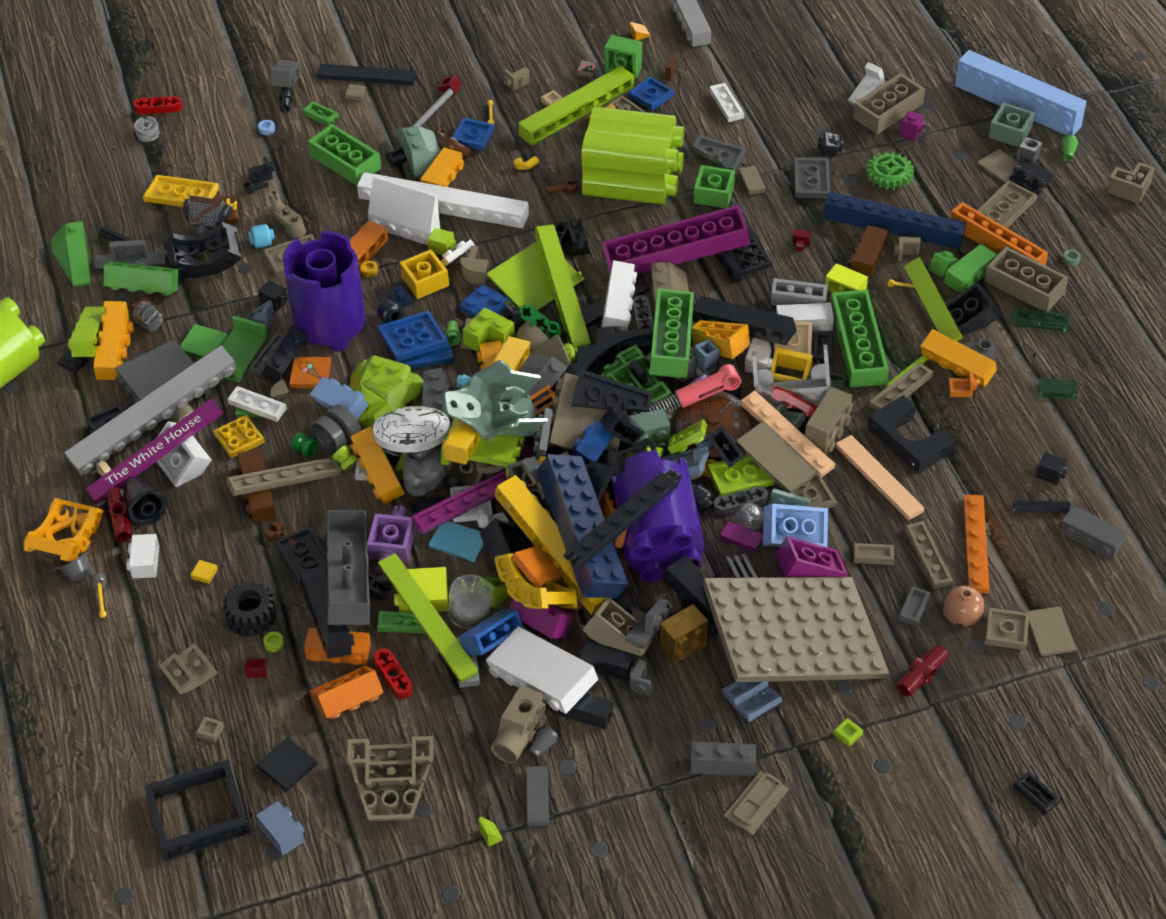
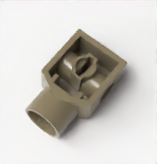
M520 685L501 717L498 735L490 747L492 753L498 759L506 763H516L522 751L526 750L529 743H533L538 728L542 727L546 721L544 694Z

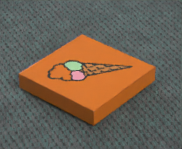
M294 357L290 388L314 389L322 377L329 379L331 357Z

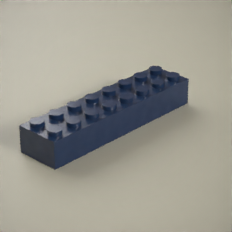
M547 454L539 466L538 472L567 551L605 519L582 456ZM613 541L580 569L575 567V564H571L582 597L618 598L628 585Z

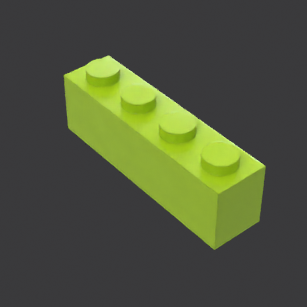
M85 307L82 314H80L75 330L72 331L71 339H68V349L71 350L72 357L95 356L96 348L99 346V331H102L101 317L106 315L104 307Z

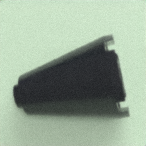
M132 477L126 481L124 487L127 508L132 521L144 526L143 524L149 523L151 525L159 521L166 512L165 507L167 503L164 496L139 477Z

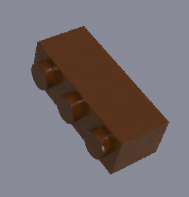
M868 225L865 232L862 231L860 243H857L855 247V255H851L849 265H852L851 270L872 278L887 244L888 230Z

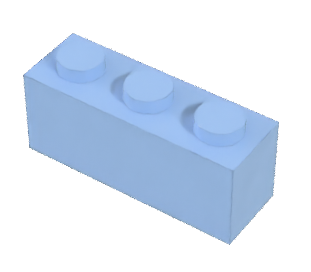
M322 377L310 393L319 404L328 409H331L336 404L346 407L357 420L369 405L364 400L365 396L357 390L353 392L345 384L341 386L333 378L329 380Z

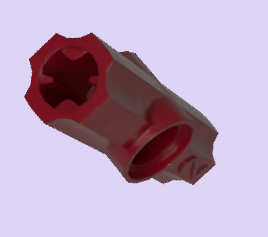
M118 487L111 488L107 492L115 540L126 542L132 537L124 490Z
M934 645L922 658H916L911 664L909 671L897 682L896 687L899 692L905 697H911L923 683L928 684L935 676L937 669L948 659L949 654L946 652V649L941 645Z

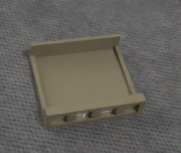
M565 373L562 379L559 378L557 381L556 389H558V395L554 396L552 406L555 408L551 418L547 449L550 446H555L574 452L575 449L572 447L578 438L583 439L585 435L582 432L588 424L593 425L596 420L600 422V419L607 411V409L570 407L578 376ZM613 436L598 459L602 460L601 456L605 454L604 451L616 449L617 452L620 439Z

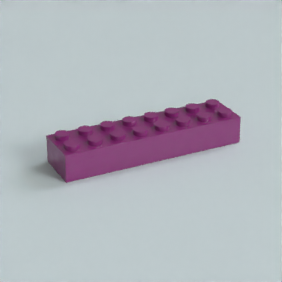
M740 205L602 242L610 273L614 260L635 264L634 272H637V275L651 271L652 262H670L675 265L750 244L748 229Z

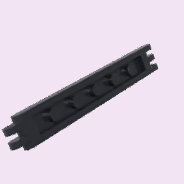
M670 469L667 473L661 472L567 550L563 557L569 560L571 564H575V567L578 569L583 567L676 489L682 475L676 473L674 469Z

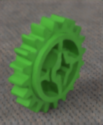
M885 152V155L878 153V157L873 156L872 160L868 161L866 176L869 177V181H873V185L879 184V188L883 186L886 190L888 188L895 190V187L901 189L902 184L907 186L908 182L912 181L914 165H911V161H907V157L902 158L901 154L895 155L894 152L891 154Z

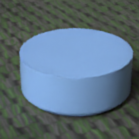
M271 120L261 121L258 124L259 133L262 135L273 134L275 132L274 122Z

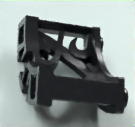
M221 222L216 228L204 233L205 236L195 238V235L184 236L172 233L163 244L164 249L167 250L170 268L178 269V277L184 278L209 276L229 269L242 258L236 240L237 228ZM208 251L215 253L209 261L200 262L194 259L200 252Z

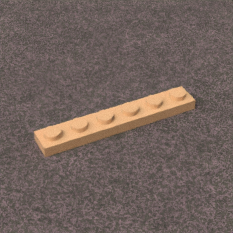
M753 391L741 400L740 405L760 423L764 421L817 470L816 475L820 478L834 469L835 463L756 391Z

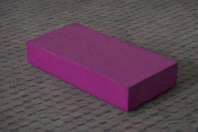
M728 521L720 534V539L756 553L763 542V534Z

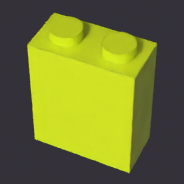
M446 567L407 569L436 611H448ZM394 594L395 606H399V612H411L399 594Z

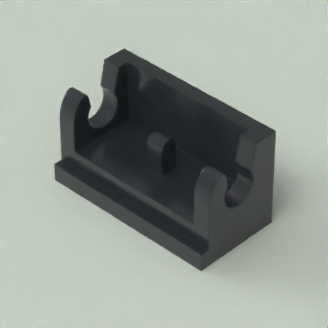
M571 217L566 218L568 240L573 256L590 253L580 217H578V223L572 224Z

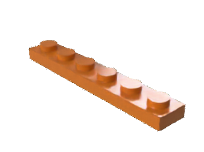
M964 495L968 586L975 588L980 593L988 594L989 574L984 495Z

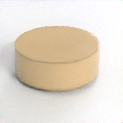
M103 460L96 464V469L101 477L111 471L108 464Z

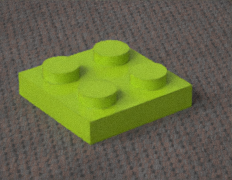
M704 419L670 437L668 450L671 455L676 452L678 454L682 453L687 449L688 445L692 443L696 445L704 440L703 437H705L707 429Z

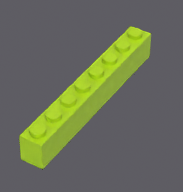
M622 66L612 70L519 122V136L531 146L591 113L594 106L601 107L633 89L634 75Z

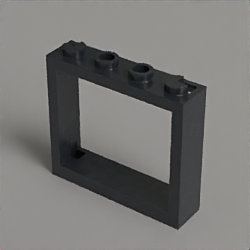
M228 760L216 762L207 767L196 768L191 772L174 775L171 778L155 781L144 786L166 861L251 834ZM227 777L239 817L167 840L155 799Z

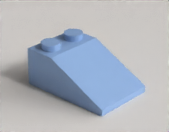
M770 504L764 507L763 546L780 547L785 537L789 536L827 547L828 508Z

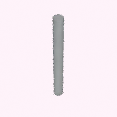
M448 89L412 127H421L448 100L453 91Z

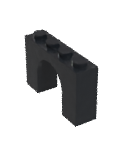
M902 395L870 414L867 428L884 445L888 446L897 457H900L910 469L919 474L952 454L955 440L942 429L923 440L914 441L902 437L897 432V429L914 419L916 406Z
M589 639L585 646H581L578 655L579 659L594 667L596 674H606L628 680L630 670L634 666V654L602 645ZM586 692L566 714L559 710V716L606 730L613 715V701L593 696Z

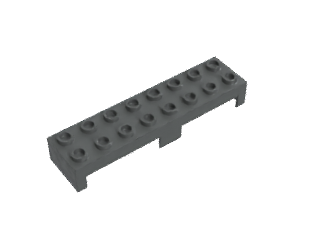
M327 510L328 625H370L366 511Z

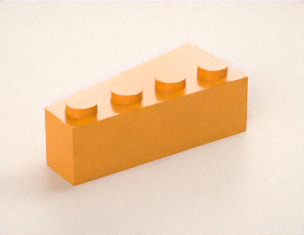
M104 301L103 307L105 308L106 315L101 317L102 331H99L98 335L99 346L96 348L93 368L97 380H116V367L122 365L123 360L127 358V346H130V333H133L134 324L130 320L126 302Z

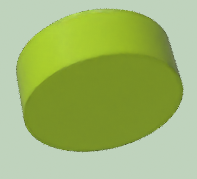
M269 632L263 638L265 649L269 652L280 651L284 647L282 634L279 632Z

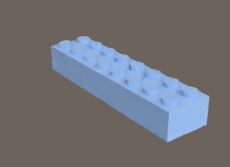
M970 50L959 59L956 87L999 106L1004 102L1035 112V122L1064 135H1074L1082 127L1086 100Z

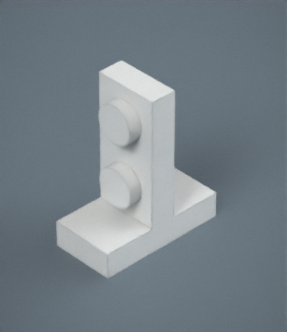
M869 62L866 64V75L848 99L850 104L854 105L856 101L885 83L882 68Z

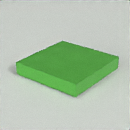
M194 324L180 347L188 356L202 359L223 345L228 335L222 331Z

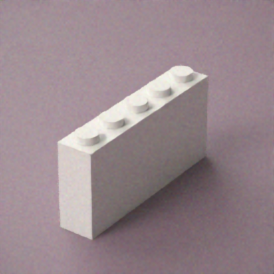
M519 626L486 659L489 672L494 677L504 679L510 686L514 685L519 688L522 685L544 694L545 703L549 704L555 711L560 710L565 714L598 680L592 665Z

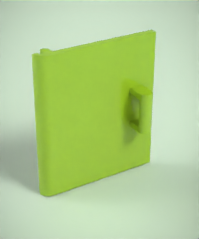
M537 241L487 273L488 278L510 298L518 309L523 305H530L538 311L554 300ZM565 260L574 287L585 280V278L582 277L580 271L577 272Z

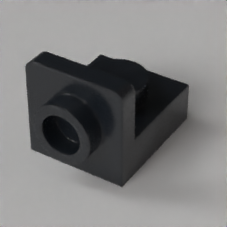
M266 156L263 157L264 164L248 169V174L253 184L273 179L272 172L274 171L272 161L269 162Z
M68 349L58 360V365L78 373L88 361L87 357H72L71 350Z

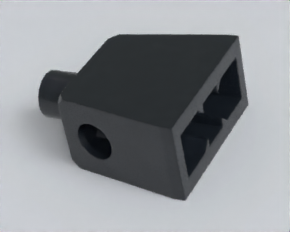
M610 406L600 419L601 424L608 433L632 447L636 446L645 433L630 416L613 406ZM626 427L630 429L629 432H625Z

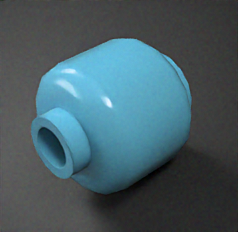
M266 224L253 226L251 231L248 232L250 244L254 245L255 248L271 246L272 240L275 239L273 229H269Z

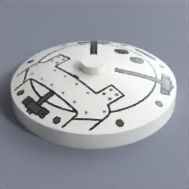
M422 406L403 407L389 411L379 417L373 425L376 443L385 449L395 452H419L431 449L441 444L446 439L450 430V421L447 415L437 409Z

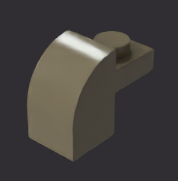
M471 245L470 252L466 253V257H461L462 276L470 283L486 285L488 280L487 273L490 272L489 260L479 259L478 246Z

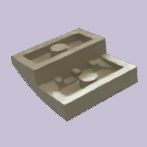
M195 643L179 656L174 653L159 665L180 694L195 689L218 673Z

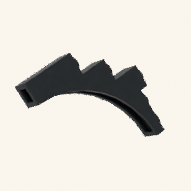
M616 326L598 328L596 345L578 346L577 363H571L566 366L567 369L560 378L562 379L565 373L579 376L581 370L596 374L603 366L615 359L620 352L635 344L639 349L651 347L653 340L652 329L646 328L617 332Z

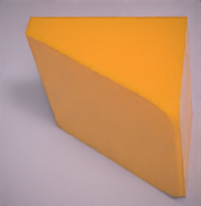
M633 22L629 23V31L635 40L650 37V33L644 25Z

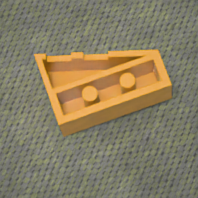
M700 320L691 327L694 346L710 339L720 350V356L734 359L751 345L747 324Z

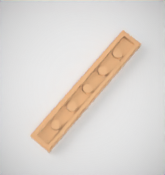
M852 435L836 443V448L908 521L924 512V507Z

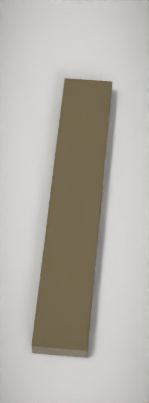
M330 457L228 477L226 483L232 495L237 496L341 475L342 470L338 462Z

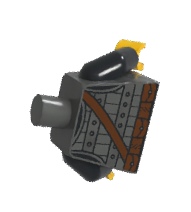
M185 193L182 210L186 220L192 226L198 227L196 236L202 237L205 236L204 233L208 232V229L216 228L229 217L232 211L236 210L237 201L230 204V199H227L225 205V202L220 199L194 196V193L187 197Z

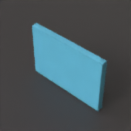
M448 521L438 527L428 547L476 562L484 545L480 531Z

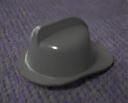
M90 551L74 561L64 562L47 571L59 569L68 579L79 581L92 573L91 564L87 556Z

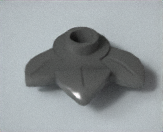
M984 338L978 343L967 342L964 344L993 361L996 360L994 345L990 339Z

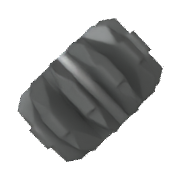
M143 301L139 303L132 312L133 319L147 332L152 333L154 330H157L163 322L162 315L149 302Z

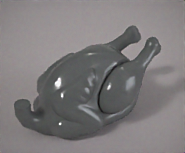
M439 445L424 451L406 453L403 481L410 495L421 497L426 492L434 490L443 479L448 465L441 464V447Z

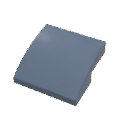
M768 681L734 682L722 689V693L748 722L782 702L781 695L768 686Z

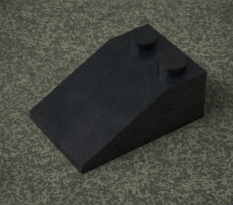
M978 281L945 304L961 335L987 327L1002 316Z

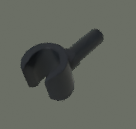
M246 181L243 185L248 194H253L256 189L268 187V182L253 185L251 181Z

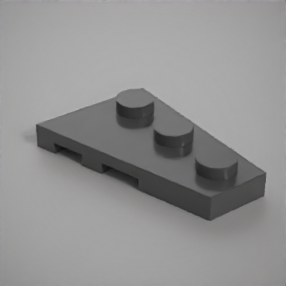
M700 135L693 144V151L721 168L735 170V172L746 154V148Z
M546 407L543 414L538 415V418H547L548 422L541 426L534 435L532 453H534L537 461L547 451L553 409Z

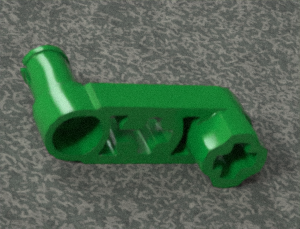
M530 305L520 307L522 325L529 321L528 325L533 327L534 325L537 326V322H544V327L547 329L546 333L542 326L538 328L547 338L551 339L558 335L561 339V330L557 322H551Z

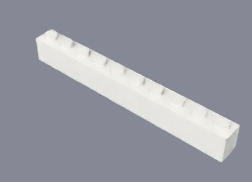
M366 172L363 173L357 185L359 199L370 200L374 175L437 194L438 210L441 214L517 228L524 227L529 215L528 202Z

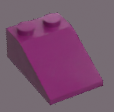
M786 536L776 552L785 578L847 577L848 575L836 549Z

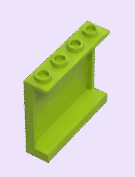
M454 418L451 428L455 427L457 419ZM500 434L487 440L481 438L469 460L506 467V477H509L510 474L507 466L516 463V458L519 459L521 447H524L526 437ZM441 448V464L449 465L450 461L444 459V451Z

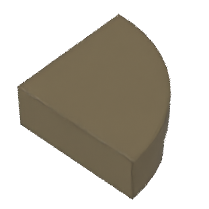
M284 379L277 382L271 389V399L280 400L290 396Z

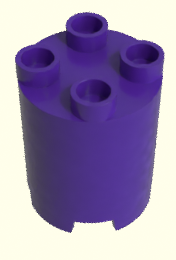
M322 231L321 239L308 241L303 244L296 238L287 246L283 254L293 326L307 334L304 341L316 345H328L333 351L344 350L348 347L349 340L361 331L366 318L358 257L351 248L349 238L336 232Z
M657 450L641 452L625 459V470L617 478L616 476L611 477L615 506L618 509L661 472L667 473L670 469H674L676 473L682 475L678 487L631 525L626 532L623 544L626 562L634 570L639 571L640 579L647 583L657 582L662 579L661 575L664 571L683 556H686L699 569L702 566L701 554L704 550V539L688 465L681 457L677 458V463L661 460Z

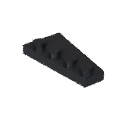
M581 370L570 407L608 409L610 406H613L620 411L645 413L649 411L653 393Z

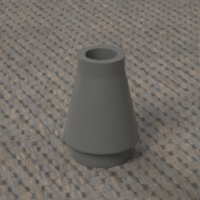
M544 726L543 729L540 728L528 751L538 758L544 751L556 743L557 733L548 726Z

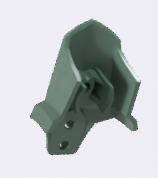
M498 360L489 367L474 373L466 388L448 391L443 395V411L449 417L473 427L483 440L494 438L500 434L534 437L535 432L548 422L547 418L536 417L532 401L528 395L533 386L541 379L540 375L513 371L502 360Z

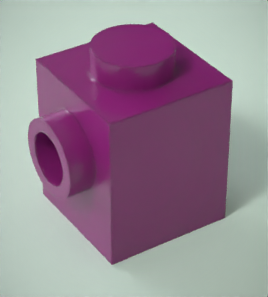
M908 111L902 120L900 136L916 141L925 127V123H923L924 115Z

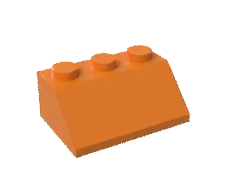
M363 666L309 690L321 715L329 719L341 716V712L347 709L352 711L359 708L362 702L375 701L379 698L380 694L384 693L375 670L367 666Z

